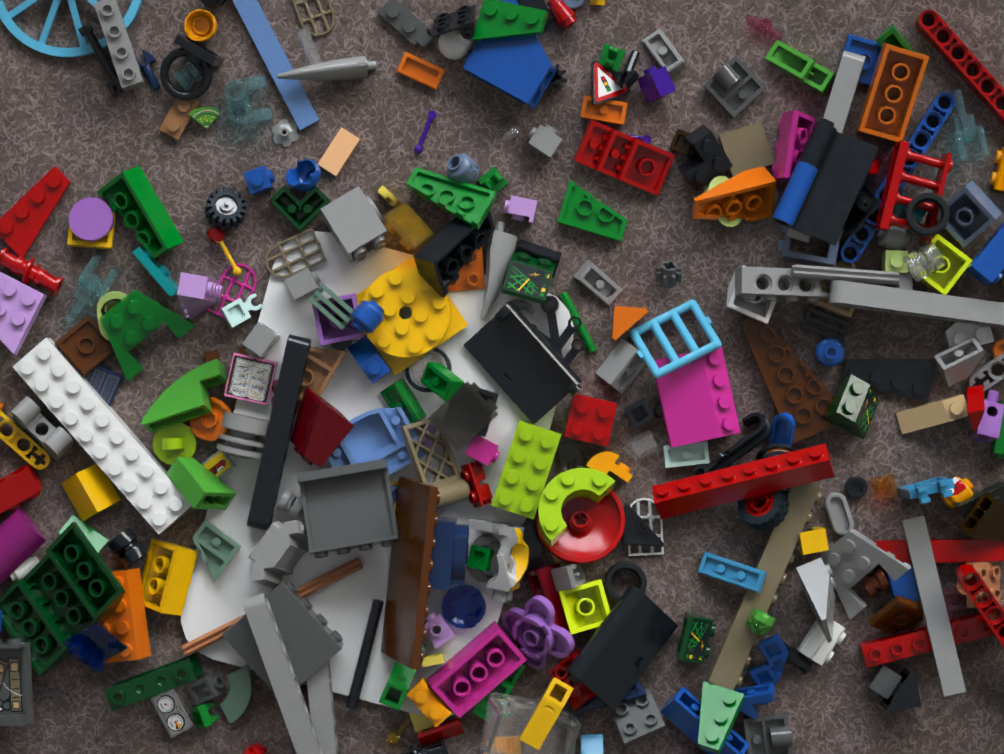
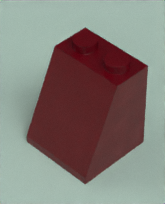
M307 387L304 391L290 441L295 445L293 450L310 466L314 463L321 468L354 425L339 410Z

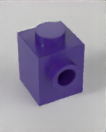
M656 66L643 71L645 75L637 80L647 103L676 91L666 66L659 69Z

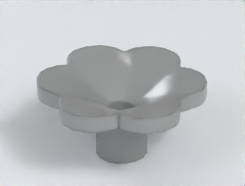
M286 119L274 125L272 128L274 142L282 144L284 147L291 146L292 142L299 139V134L296 132L298 129L297 125L293 122L289 123Z

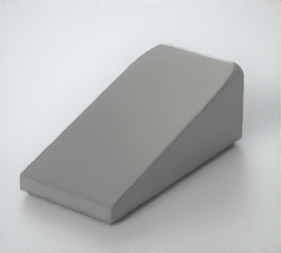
M660 28L642 40L660 68L666 66L670 77L686 67L685 61ZM654 38H660L659 40L651 44V41Z
M589 260L573 276L607 306H610L623 290ZM613 289V294L610 297H606Z

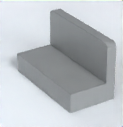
M621 339L596 371V374L623 394L646 363L640 360L637 354L638 349L624 339Z

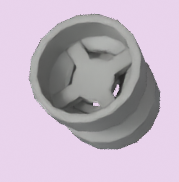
M286 489L276 509L282 512L286 511L291 517L297 519L303 508L301 496H294L293 492Z

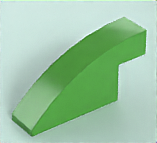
M214 359L189 371L176 380L153 403L142 419V425L152 433L212 413L208 389L227 383L225 366L218 359Z

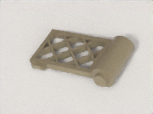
M437 415L400 427L418 480L428 484L425 478L426 470L435 475L432 483L429 485L438 487L440 492V502L436 506V510L467 500L471 491L470 485L460 477L445 435L447 429L445 424H443V419H440ZM433 422L436 429L435 435L426 431L428 424ZM409 429H414L420 433L417 441L411 438ZM424 436L432 440L429 449L421 445ZM436 444L442 446V457L434 452ZM419 449L427 454L425 462L419 460L417 456ZM431 457L440 462L437 470L429 466ZM444 465L450 468L451 477L441 473Z

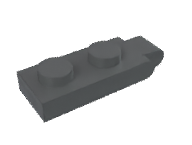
M388 0L379 10L378 14L415 47L419 44L426 49L433 42L434 39L428 34L430 29L397 0Z

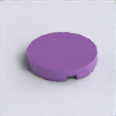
M89 197L80 200L69 213L71 230L79 239L85 242L99 241V239L109 235L113 228V213L110 207L98 198Z

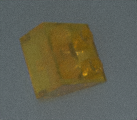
M405 201L384 216L386 219L384 225L393 235L398 233L402 237L399 241L408 251L413 249L416 253L435 235Z

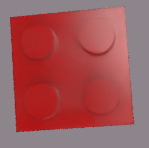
M574 394L564 437L608 447L618 403Z

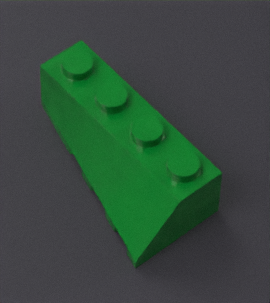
M140 166L121 172L97 191L101 198L105 197L110 203L108 206L113 212L117 211L124 219V225L127 228H131L137 234V240L153 258L167 254L184 243Z

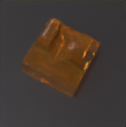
M893 473L871 478L875 500L898 495Z

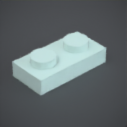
M707 441L670 448V445L663 446L665 468L710 463Z

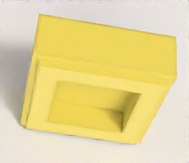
M444 653L424 655L422 667L445 663Z

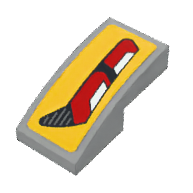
M221 450L202 463L205 468L218 478L236 466L230 457Z

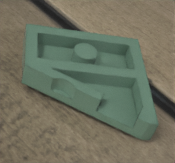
M204 520L192 537L215 581L242 546L208 520Z

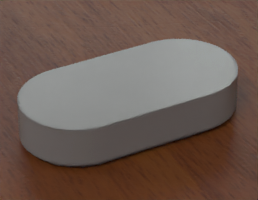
M838 492L828 494L824 500V506L832 530L836 534L844 536L854 528V521L847 500L843 494Z

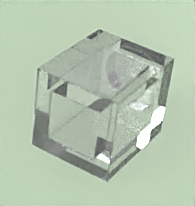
M649 429L625 440L626 446L623 447L628 459L633 457L634 461L659 450Z

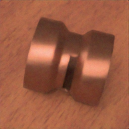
M881 569L874 572L873 576H866L861 579V583L870 599L876 597L878 592H886L891 589Z

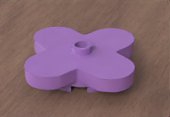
M536 595L527 601L525 610L513 607L505 612L502 617V624L506 632L513 637L514 641L517 639L522 646L520 650L527 659L525 662L531 668L537 670L549 664L551 655L557 658H565L575 648L572 635L566 629L554 623L555 610L552 603L541 595Z

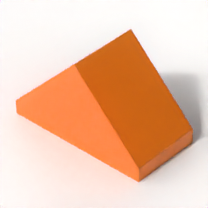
M614 306L611 338L614 341L618 339L649 311L646 308Z

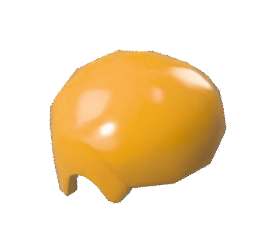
M196 9L190 12L184 21V32L194 42L205 43L211 40L217 32L216 18L208 10Z

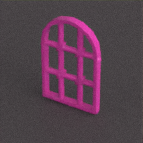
M236 264L239 268L244 266L249 269L243 283L237 281L236 275H233L232 278L226 276L225 274L232 266L226 268L220 277L219 285H221L224 278L229 280V286L225 295L222 294L221 296L222 301L217 312L211 310L210 307L207 308L208 311L225 318L223 314H220V309L223 308L226 300L230 302L235 301L229 298L228 295L233 283L240 285L239 288H241L236 300L241 297L244 288L251 290L250 295L255 292L256 274L252 268L245 264ZM251 273L254 276L253 287L248 286L247 283Z

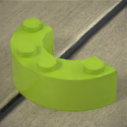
M591 468L570 469L553 478L541 495L537 516L538 527L546 544L549 547L553 546L566 533L567 525L562 519L561 509L566 502L573 498L586 497L599 503L614 489L615 480L607 474Z

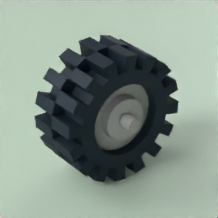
M223 187V191L218 188L215 193L213 191L210 193V197H208L206 202L205 216L210 224L214 222V228L217 229L219 225L221 226L220 230L224 231L225 227H228L229 231L232 230L233 226L236 229L239 227V223L243 222L247 204L245 203L244 196L240 198L241 193L239 191L235 194V189L231 188L230 191H227V187Z

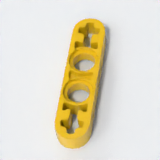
M0 410V417L4 418L0 422V439L31 466L39 470L45 469L50 464V455L39 443ZM3 424H10L13 427L12 435L4 436L1 433V426ZM22 438L30 442V448L26 451L20 450L17 446L18 441ZM34 446L38 448L35 451L37 455L44 454L46 456L44 458L45 464H36L37 458L33 454L30 458L26 456L32 451Z

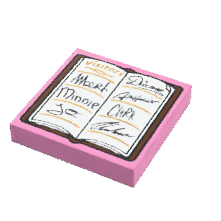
M234 352L224 396L268 405L278 362Z

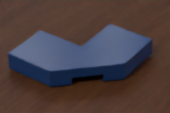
M777 633L758 642V647L767 661L749 670L756 685L776 684L780 681L789 651Z

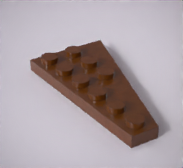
M751 317L740 321V327L777 413L787 412L795 419L796 427L793 444L836 426L825 419L833 399L832 394L805 363L800 360L789 345L784 342L769 323L765 324Z

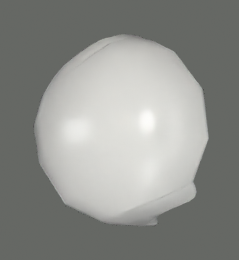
M459 29L440 35L438 40L439 51L446 58L459 60L470 54L474 44L472 38L464 39Z

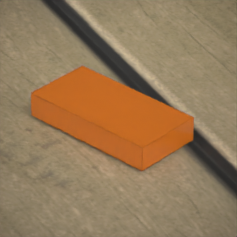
M405 52L396 73L437 91L445 70Z

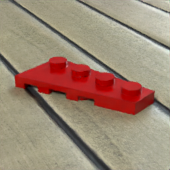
M56 166L0 218V237L19 257L25 258L31 245L37 239L41 229L47 223L54 208L58 205L71 184V181Z

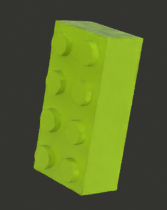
M519 420L491 506L534 519L562 435L561 433Z

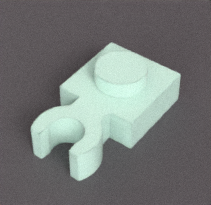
M256 294L248 296L245 303L239 298L220 309L230 328L249 319L251 315L248 311H257L262 308V304L257 306L251 304V300L257 296Z

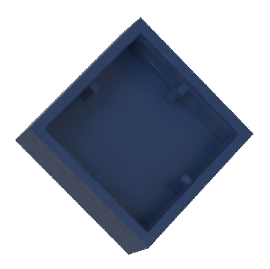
M438 517V524L434 527L433 536L435 537L436 544L431 554L433 570L429 573V582L431 589L450 591L452 585L464 586L469 525L457 524V518Z

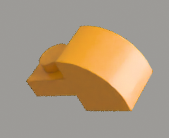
M599 452L593 455L586 463L589 468L605 474L611 471L627 483L633 476L629 473L631 468L622 462L618 465L615 464L619 455L614 452Z

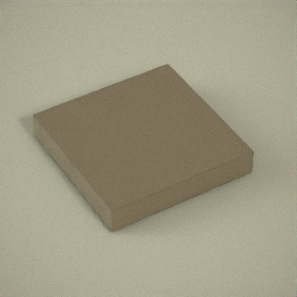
M762 122L719 135L722 148L733 165L729 169L732 177L745 170L762 166L767 167L775 163Z

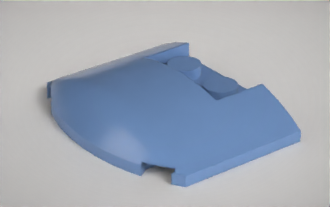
M402 407L378 408L350 420L354 427L328 458L332 467L386 459L389 475L412 463L400 427L410 424ZM409 429L411 438L417 441L418 436L414 429ZM420 449L418 450V458L426 455L425 452Z

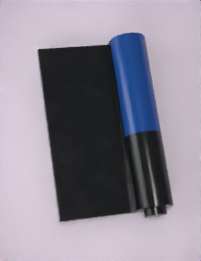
M827 119L816 121L773 214L772 220L785 227L835 246L879 151V147L837 132L834 123Z

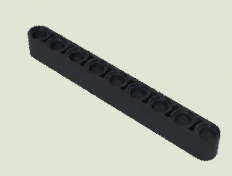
M289 334L247 520L248 527L267 531L272 523L311 347V339Z

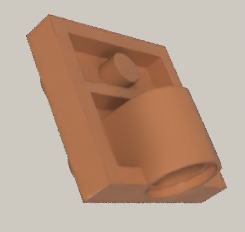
M999 561L966 563L975 568L1000 605L1001 570ZM973 574L967 575L964 580H969ZM957 580L956 587L958 592L967 596V608H976ZM984 591L979 592L976 597H981Z

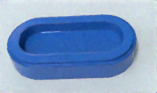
M782 412L773 418L769 444L784 443L792 447L796 423L791 414Z

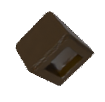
M677 129L669 149L688 158L695 155L685 138L690 133Z

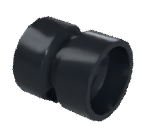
M130 527L107 544L113 554L119 555L118 560L125 569L149 552L142 542L136 541L137 536Z

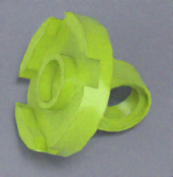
M182 422L156 431L152 445L154 453L159 460L172 465L177 457L192 458L196 452L198 442L190 427Z

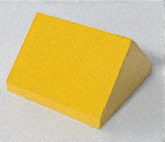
M97 463L74 474L61 483L82 522L121 501L109 477Z

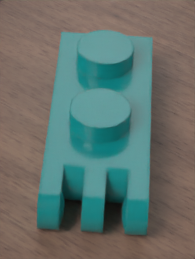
M143 246L135 249L132 253L169 296H176L178 285L169 276L171 274L169 269L163 264L160 265Z

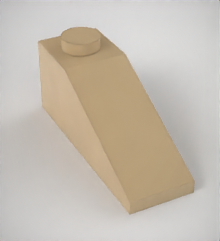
M964 394L954 395L895 413L901 434L968 416Z

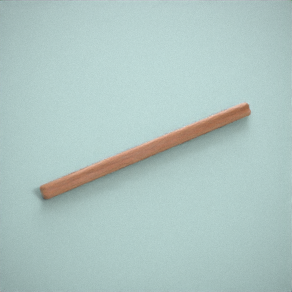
M355 558L298 587L297 593L301 598L307 597L363 568L359 558ZM242 616L182 646L184 655L190 656L223 639L222 634L230 625L236 623Z

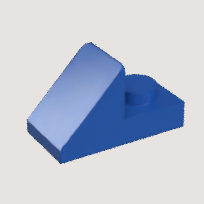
M774 683L734 689V691L745 695L740 711L753 719H757L759 712L758 704L765 705L774 701L776 693Z

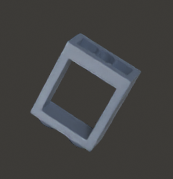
M782 225L781 232H785L784 241H779L777 253L781 254L780 261L809 266L835 267L840 236L835 246L828 243L826 258L789 251L791 238L787 237L789 228Z

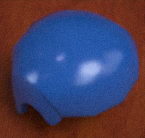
M313 160L297 161L296 168L287 170L286 182L289 186L300 192L310 191L319 182L321 169L318 163Z

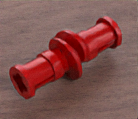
M7 248L1 250L0 266L2 265L11 270L12 273L22 276V283L29 285L33 282L38 287L41 286L50 291L53 296L59 292L64 278H57L49 274L48 271L41 269V264L34 266L35 258H31L27 262L24 258L10 253Z

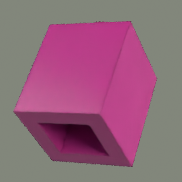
M475 434L465 454L488 466L490 462L495 464L500 451L497 450L499 447L497 444Z

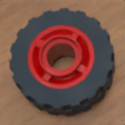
M779 490L739 500L737 502V509L740 517L752 528L759 529L760 531L771 530L779 526V523L783 522L788 514L789 498L784 490Z

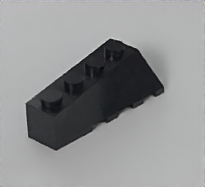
M490 211L479 230L455 217L413 256L418 273L441 297L444 298L449 292L447 287L451 282L455 283L460 277L458 272L463 265L468 266L472 260L471 257L474 250H479L495 227Z

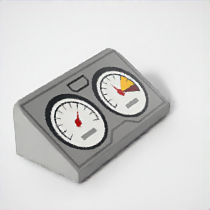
M174 689L160 693L150 699L170 738L193 727Z

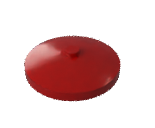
M613 490L599 503L586 497H577L566 502L561 509L562 519L567 525V530L551 547L546 544L541 536L538 527L537 508L536 529L538 536L545 548L562 561L581 565L597 562L608 556L617 547L622 538L625 527V513L619 497Z

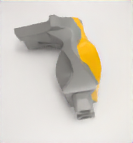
M469 519L470 529L490 534L500 542V549L491 559L490 565L493 578L488 581L487 588L493 589L492 601L502 603L511 601L513 591L519 589V582L525 574L529 563V547L523 540L524 527L484 519Z

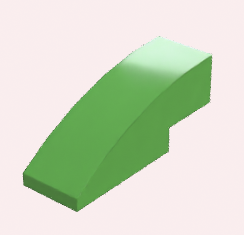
M776 40L765 57L771 64L824 97L836 78L833 72L779 40Z

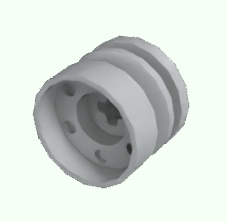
M224 411L221 426L229 429L230 434H219L218 438L228 442L227 444L217 443L216 449L238 458L261 459L262 453L253 449L254 447H264L263 443L256 441V436H266L269 421Z

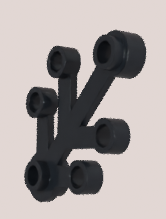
M547 296L545 304H541V308L547 313L550 338L538 330L535 324H531L570 367L577 354L584 350L585 342L580 338L574 339L571 343L572 348L564 358L562 356V348L575 330L581 327L582 321L579 317H571L568 320V326L559 337L556 318L559 301L554 296ZM548 300H551L554 304L551 309L546 307ZM573 319L579 321L577 327H572L571 321ZM576 341L582 342L581 349L575 348L574 344Z

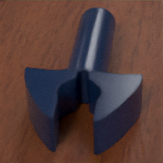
M142 50L146 60L144 65L139 62L136 56L139 68L143 70L152 90L156 91L161 87L151 68L152 62L156 61V59L147 51Z

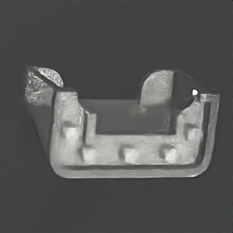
M491 692L487 701L480 753L572 754L582 724L568 708L563 707L540 749L536 750L520 741L519 738L539 701Z

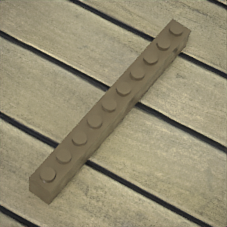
M808 483L788 488L786 493L789 498L788 514L785 516L784 521L779 523V526L770 530L754 567L767 572L761 594L748 589L744 590L708 674L707 680L730 690H734L735 687L739 688L743 676L740 674L743 667H748L752 655H749L752 646H757L761 636L747 628L746 620L754 607L767 613L769 607L774 606L778 597L776 590L779 585L782 586L787 576L784 573L787 565L791 566L796 554L793 551L796 544L800 545L799 533L802 532L805 524L808 525L813 516V513L810 512L813 504L817 505L821 498L820 486Z

